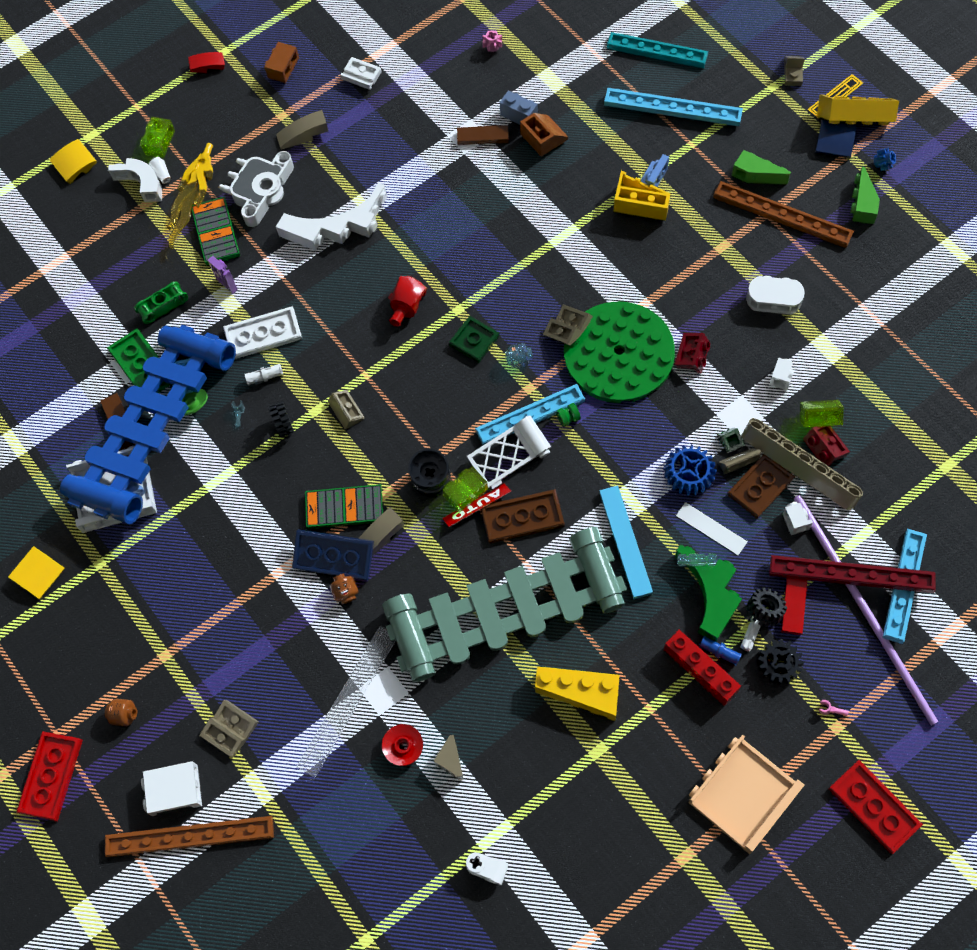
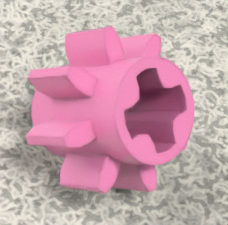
M488 31L486 35L482 36L483 48L486 47L488 52L497 51L499 47H502V35H498L497 31Z

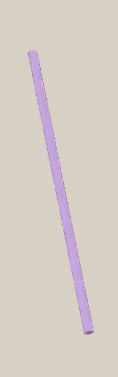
M801 495L794 498L795 502L801 503L802 508L806 509L808 520L812 519L813 521L811 528L830 560L841 562ZM845 584L930 725L938 723L937 718L890 641L882 638L883 630L856 585Z

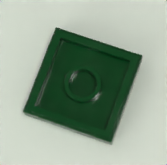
M469 316L449 341V346L480 363L499 338L500 333Z

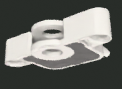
M287 151L279 152L272 162L260 157H252L248 160L237 158L236 163L243 167L239 173L228 172V176L234 179L231 186L219 185L220 190L231 194L234 202L242 207L241 213L247 226H257L269 209L268 206L275 205L282 199L284 195L282 185L285 184L294 169L291 155Z

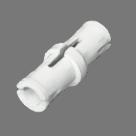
M278 364L268 368L262 367L260 368L261 370L247 373L245 378L247 384L250 385L260 381L266 382L268 379L284 374L281 365Z

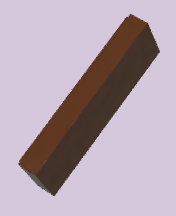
M508 125L457 127L458 145L509 143Z

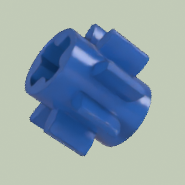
M889 148L878 150L877 155H874V165L876 168L881 167V171L893 168L892 164L896 163L894 151H889Z

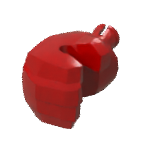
M399 276L393 293L388 297L391 307L395 311L392 318H390L392 325L399 327L404 317L412 318L415 316L419 302L422 297H425L427 288L420 281L411 276Z

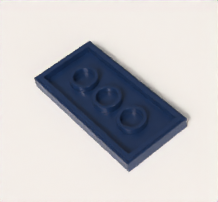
M298 529L296 530L292 569L337 576L344 574L345 577L352 576L356 579L369 580L374 541Z

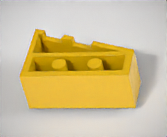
M621 170L614 199V212L666 220L671 194L654 185L649 186L641 182V179L637 177L634 179Z

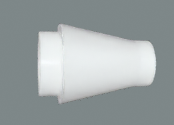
M156 157L149 162V166L163 184L171 180L164 160Z

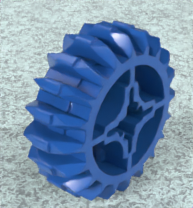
M691 444L689 449H687L683 445L682 450L676 448L675 453L670 452L669 458L665 460L666 465H664L663 470L666 472L664 477L668 478V485L673 484V490L679 488L680 494L684 490L688 496L690 491H693L696 496L698 490L703 493L705 487L709 488L711 482H714L715 477L713 475L716 474V469H714L716 464L712 462V455L706 456L707 450L700 451V446L697 449H693ZM680 462L681 469L676 473L674 466ZM704 467L705 475L700 479L698 472L700 468Z

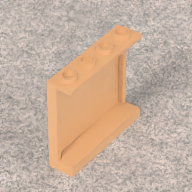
M742 735L740 739L735 737L728 746L731 750L727 755L722 753L715 763L718 766L714 771L709 769L703 776L702 780L705 782L699 788L696 785L690 792L689 796L691 799L689 804L746 852L751 854L804 787V784L799 780L794 781L744 740L745 736Z

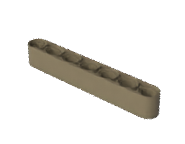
M751 418L741 434L743 440L754 448L760 449L763 454L846 510L854 509L863 495L861 488L759 419Z

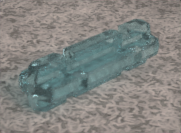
M679 554L677 563L679 566H686V564H689V566H705V564L715 566L717 564V555L689 554V556H686V554Z

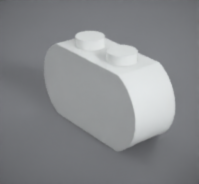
M758 276L751 281L746 300L749 307L754 311L792 315L800 309L805 292L802 284L797 280Z

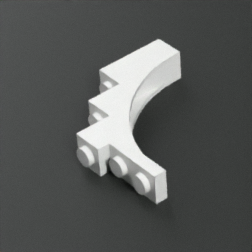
M378 182L371 196L350 211L333 217L306 219L284 213L276 225L278 235L315 251L323 243L324 237L343 244L345 239H348L351 231L370 237L378 225L375 216L379 212L380 205L387 198L385 185Z

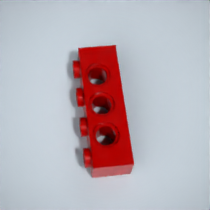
M680 629L665 643L664 651L724 706L740 690L741 685Z

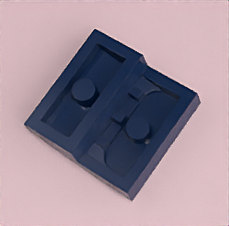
M821 120L815 153L851 158L857 125L845 123L832 124L827 120Z

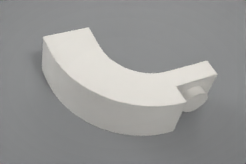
M126 158V164L109 165L108 171L113 181H139L141 183L140 194L144 202L162 201L161 184L154 170L147 163L137 159Z

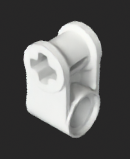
M476 852L468 856L466 867L469 873L491 883L502 885L508 863ZM479 859V864L482 866H477L476 869H473L470 862Z

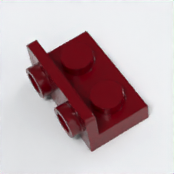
M683 333L675 361L676 368L695 369L698 374H702L703 367L706 366L707 352L711 346L704 333Z
M828 422L813 427L803 438L816 458L827 466H830L833 461L846 457L850 453Z

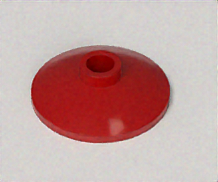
M399 724L390 728L384 735L382 751L386 759L392 764L407 766L414 763L420 757L423 751V739L420 732L413 726ZM402 743L407 744V748L405 750L400 749V745Z

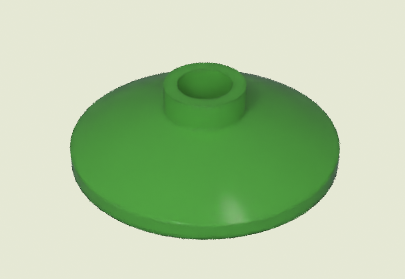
M200 389L198 393L193 391L192 393L185 394L182 402H185L189 408L184 416L195 413L204 406L208 399L205 390Z

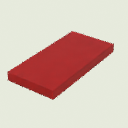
M42 731L16 813L58 822L82 745V739Z
M860 760L829 788L836 798L891 855L923 825Z

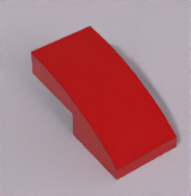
M208 52L188 57L190 72L207 73V69H224L225 67L223 52Z

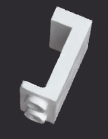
M193 761L143 772L144 778L141 779L142 790L145 791L146 799H143V807L147 814L156 816L159 812L188 806L193 808L202 806L198 765Z

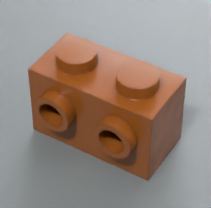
M278 42L276 47L272 49L271 56L264 66L269 79L287 82L299 59L295 46Z

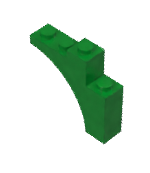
M680 544L675 558L690 569L703 593L704 618L698 633L717 642L742 601L738 593L726 589L737 569L727 560L722 561L719 559L714 565L709 558L701 557L691 547H684Z

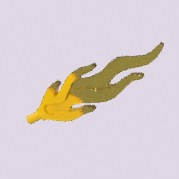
M207 143L204 152L189 165L178 186L180 193L173 203L171 219L167 225L169 230L173 228L168 240L170 249L174 248L176 236L189 222L193 203L199 208L207 192L206 176L209 181L213 177L210 157L213 145L211 143ZM182 209L180 219L177 223L179 212Z

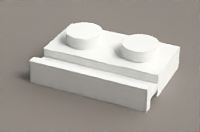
M351 57L344 68V72L341 73V79L371 90V86L375 84L382 71L378 66Z

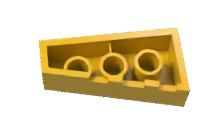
M820 95L817 116L829 120V123L839 124L840 121H846V124H856V121H862V124L872 125L873 122H878L879 125H889V122H896L899 101L889 98L869 97L866 99L864 97H852L850 99L843 96L831 98L826 95Z

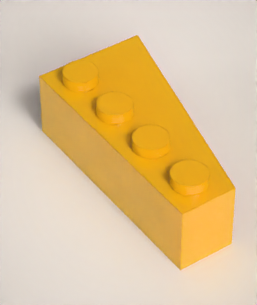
M537 666L536 693L569 703L574 707L583 708L591 711V713L602 715L615 721L619 675Z

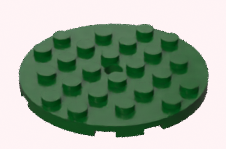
M608 302L585 311L593 316L587 328L573 344L567 345L564 343L565 366L570 377L574 379L578 387L594 398L612 403L630 400L632 402L647 397L653 391H657L669 377L675 358L674 340L665 322L648 308L630 302ZM622 348V350H624V353L618 355L614 352V350Z

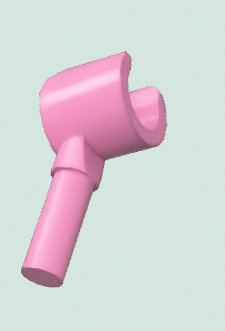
M827 700L820 702V704L828 706L827 710L819 709L821 714L827 715L831 712L848 716L849 711L835 708Z

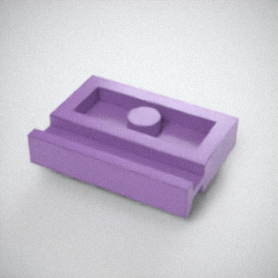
M214 256L210 257L208 263L215 278L226 289L229 288L232 294L235 293L238 289L231 272L226 270V264L221 259L217 260Z

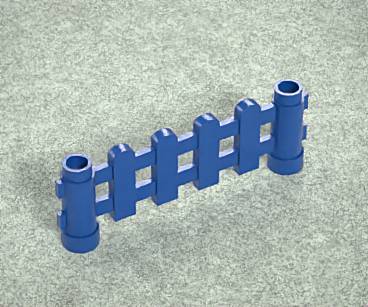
M181 325L180 328L162 327L157 341L159 346L166 348L160 358L150 357L145 361L143 370L148 377L142 387L131 386L125 392L124 400L129 407L122 417L113 415L106 421L105 430L110 436L102 448L92 446L86 452L85 461L90 465V468L84 477L69 474L62 480L60 493L69 498L67 503L80 510L83 506L92 508L96 516L108 519L111 515L114 519L126 524L135 522L142 511L143 499L140 495L127 491V487L131 481L142 484L151 468L148 464L143 463L150 450L161 453L170 439L169 435L163 432L169 420L180 423L189 408L185 402H182L188 390L198 393L207 379L205 373L200 372L204 364L207 363L210 367L223 371L228 370L235 360V345L232 342L220 339L217 335L206 333L204 336L194 333L193 328ZM179 355L190 358L185 367L175 364ZM163 381L173 384L167 396L156 393ZM144 411L155 414L148 426L137 423ZM124 441L136 444L128 457L117 453ZM105 472L116 475L110 486L99 482Z

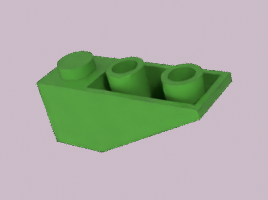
M743 150L735 162L732 176L746 183L788 184L791 174L784 167H779L769 160H764Z
M862 167L860 174L856 173L854 184H857V188H854L852 199H855V203H852L850 213L853 214L852 221L874 224L878 215L880 199L865 167Z

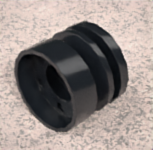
M423 449L416 452L411 458L408 471L415 490L427 497L437 496L449 487L451 472L446 457L440 451Z

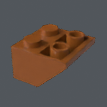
M533 113L520 121L521 135L540 156L545 155L569 139L548 115Z

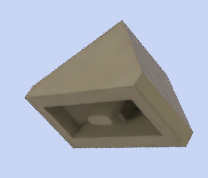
M450 735L434 759V763L458 780H464L455 737Z

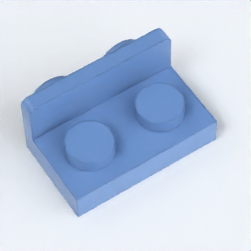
M663 154L660 160L652 161L641 182L649 186L654 185L658 187L668 170L669 156Z

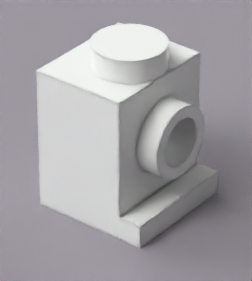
M778 358L769 385L788 390L794 370L791 369L793 364L791 360Z
M792 502L785 507L782 515L791 535L810 530L813 521L812 519L808 520V513L805 508H802L801 503Z

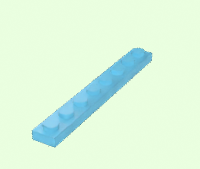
M607 88L604 106L740 126L743 108L613 88Z

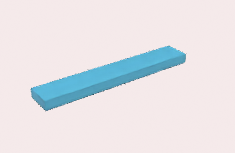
M575 384L475 428V431L482 445H485L527 416H531L534 422L538 423L556 415V410L560 408L565 409L571 403L579 405L585 402V398L578 385Z
M614 486L599 490L633 599L653 594L619 487Z
M910 529L906 530L898 568L920 570L927 534ZM893 589L882 638L901 644L904 643L915 591Z

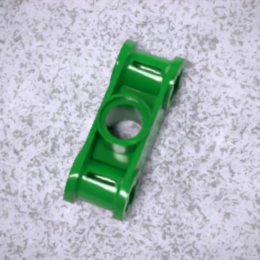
M175 281L148 298L139 301L135 305L134 310L141 315L142 321L145 324H150L177 306L184 304L188 299V295L181 290L180 284Z

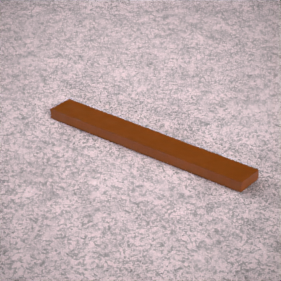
M720 181L713 198L844 248H847L854 233L853 230L722 181Z
M273 816L105 835V857L274 838Z

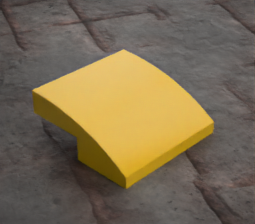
M79 139L67 144L49 159L66 182L70 184L81 172L87 174L97 163L96 159Z
M33 546L8 578L40 600L65 568Z

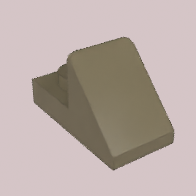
M800 56L784 57L785 86H802L805 58Z

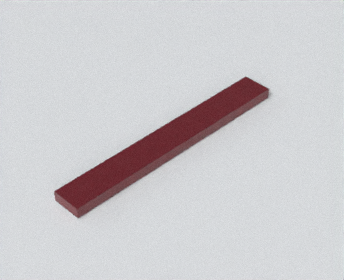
M771 555L769 576L935 593L936 572Z

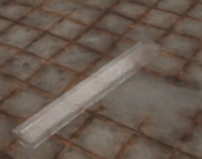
M379 626L296 767L313 778L317 776L396 641L390 640L386 628Z

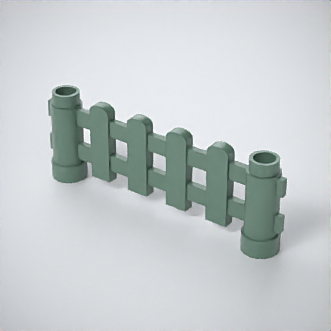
M598 527L583 529L569 538L575 555H578V558L564 562L560 552L541 559L544 570L526 575L522 565L504 572L507 583L489 589L486 579L466 585L470 596L452 603L448 592L429 599L432 610L419 615L416 613L417 607L412 594L398 595L385 601L382 607L387 621H390L391 624L386 626L390 640L397 641L401 656L397 657L401 672L407 671L410 673L413 682H420L436 674L433 663L440 658L449 656L453 664H463L470 658L468 648L487 642L490 650H501L508 644L506 634L525 628L528 636H539L546 630L544 621L562 615L567 623L578 622L584 614L582 607L595 602L600 605L604 614L622 608L625 605L622 592L627 591L622 576L617 578L610 564L615 559L610 547H603L604 541ZM584 572L590 587L576 592L570 577ZM551 585L556 600L538 606L533 590ZM513 598L519 613L500 619L495 604ZM476 611L481 627L462 633L457 618ZM438 625L443 640L428 645L423 630Z

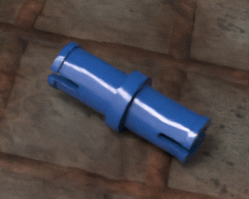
M706 636L703 637L699 648L714 654L716 658L719 659L720 657L733 663L735 666L741 657V653L725 647L724 643L719 644Z

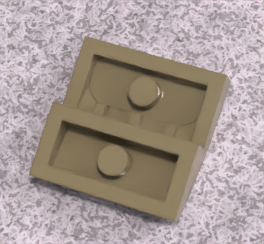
M563 304L556 320L550 319L543 335L571 345L581 336L593 316Z
M223 700L215 716L208 720L199 736L233 758L249 738L259 721L228 700Z

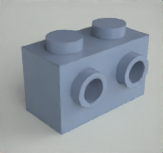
M509 90L499 102L500 116L519 125L520 121L533 113H538V104Z

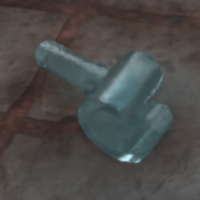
M241 400V404L237 407L234 401L231 403L236 416V427H240V416L244 411V405Z

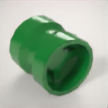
M574 403L567 405L565 409L560 408L556 410L557 418L562 427L569 425L572 421L581 420L579 410Z

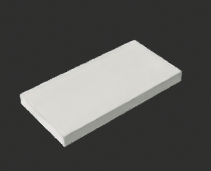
M293 306L223 326L227 341L232 342L236 347L235 359L302 340Z

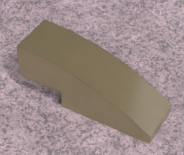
M320 110L306 115L277 133L276 136L280 148L285 149L313 141L312 136L328 132L323 111Z
M389 507L358 539L374 541L373 556L391 541L390 538L404 527V522Z

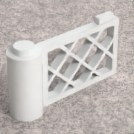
M527 416L504 433L469 454L467 458L486 487L495 489L502 484L501 480L534 458L547 456L550 453L549 449L551 446L532 417ZM512 432L518 438L516 445L505 443L507 435ZM493 444L502 445L501 455L490 453V448ZM505 446L516 448L514 458L503 456ZM517 450H526L529 457L524 460L516 459ZM478 454L486 455L485 465L476 464L473 457ZM489 456L500 458L498 468L487 466ZM502 459L513 461L512 468L509 470L500 469ZM486 469L497 471L496 478L490 482L485 478Z

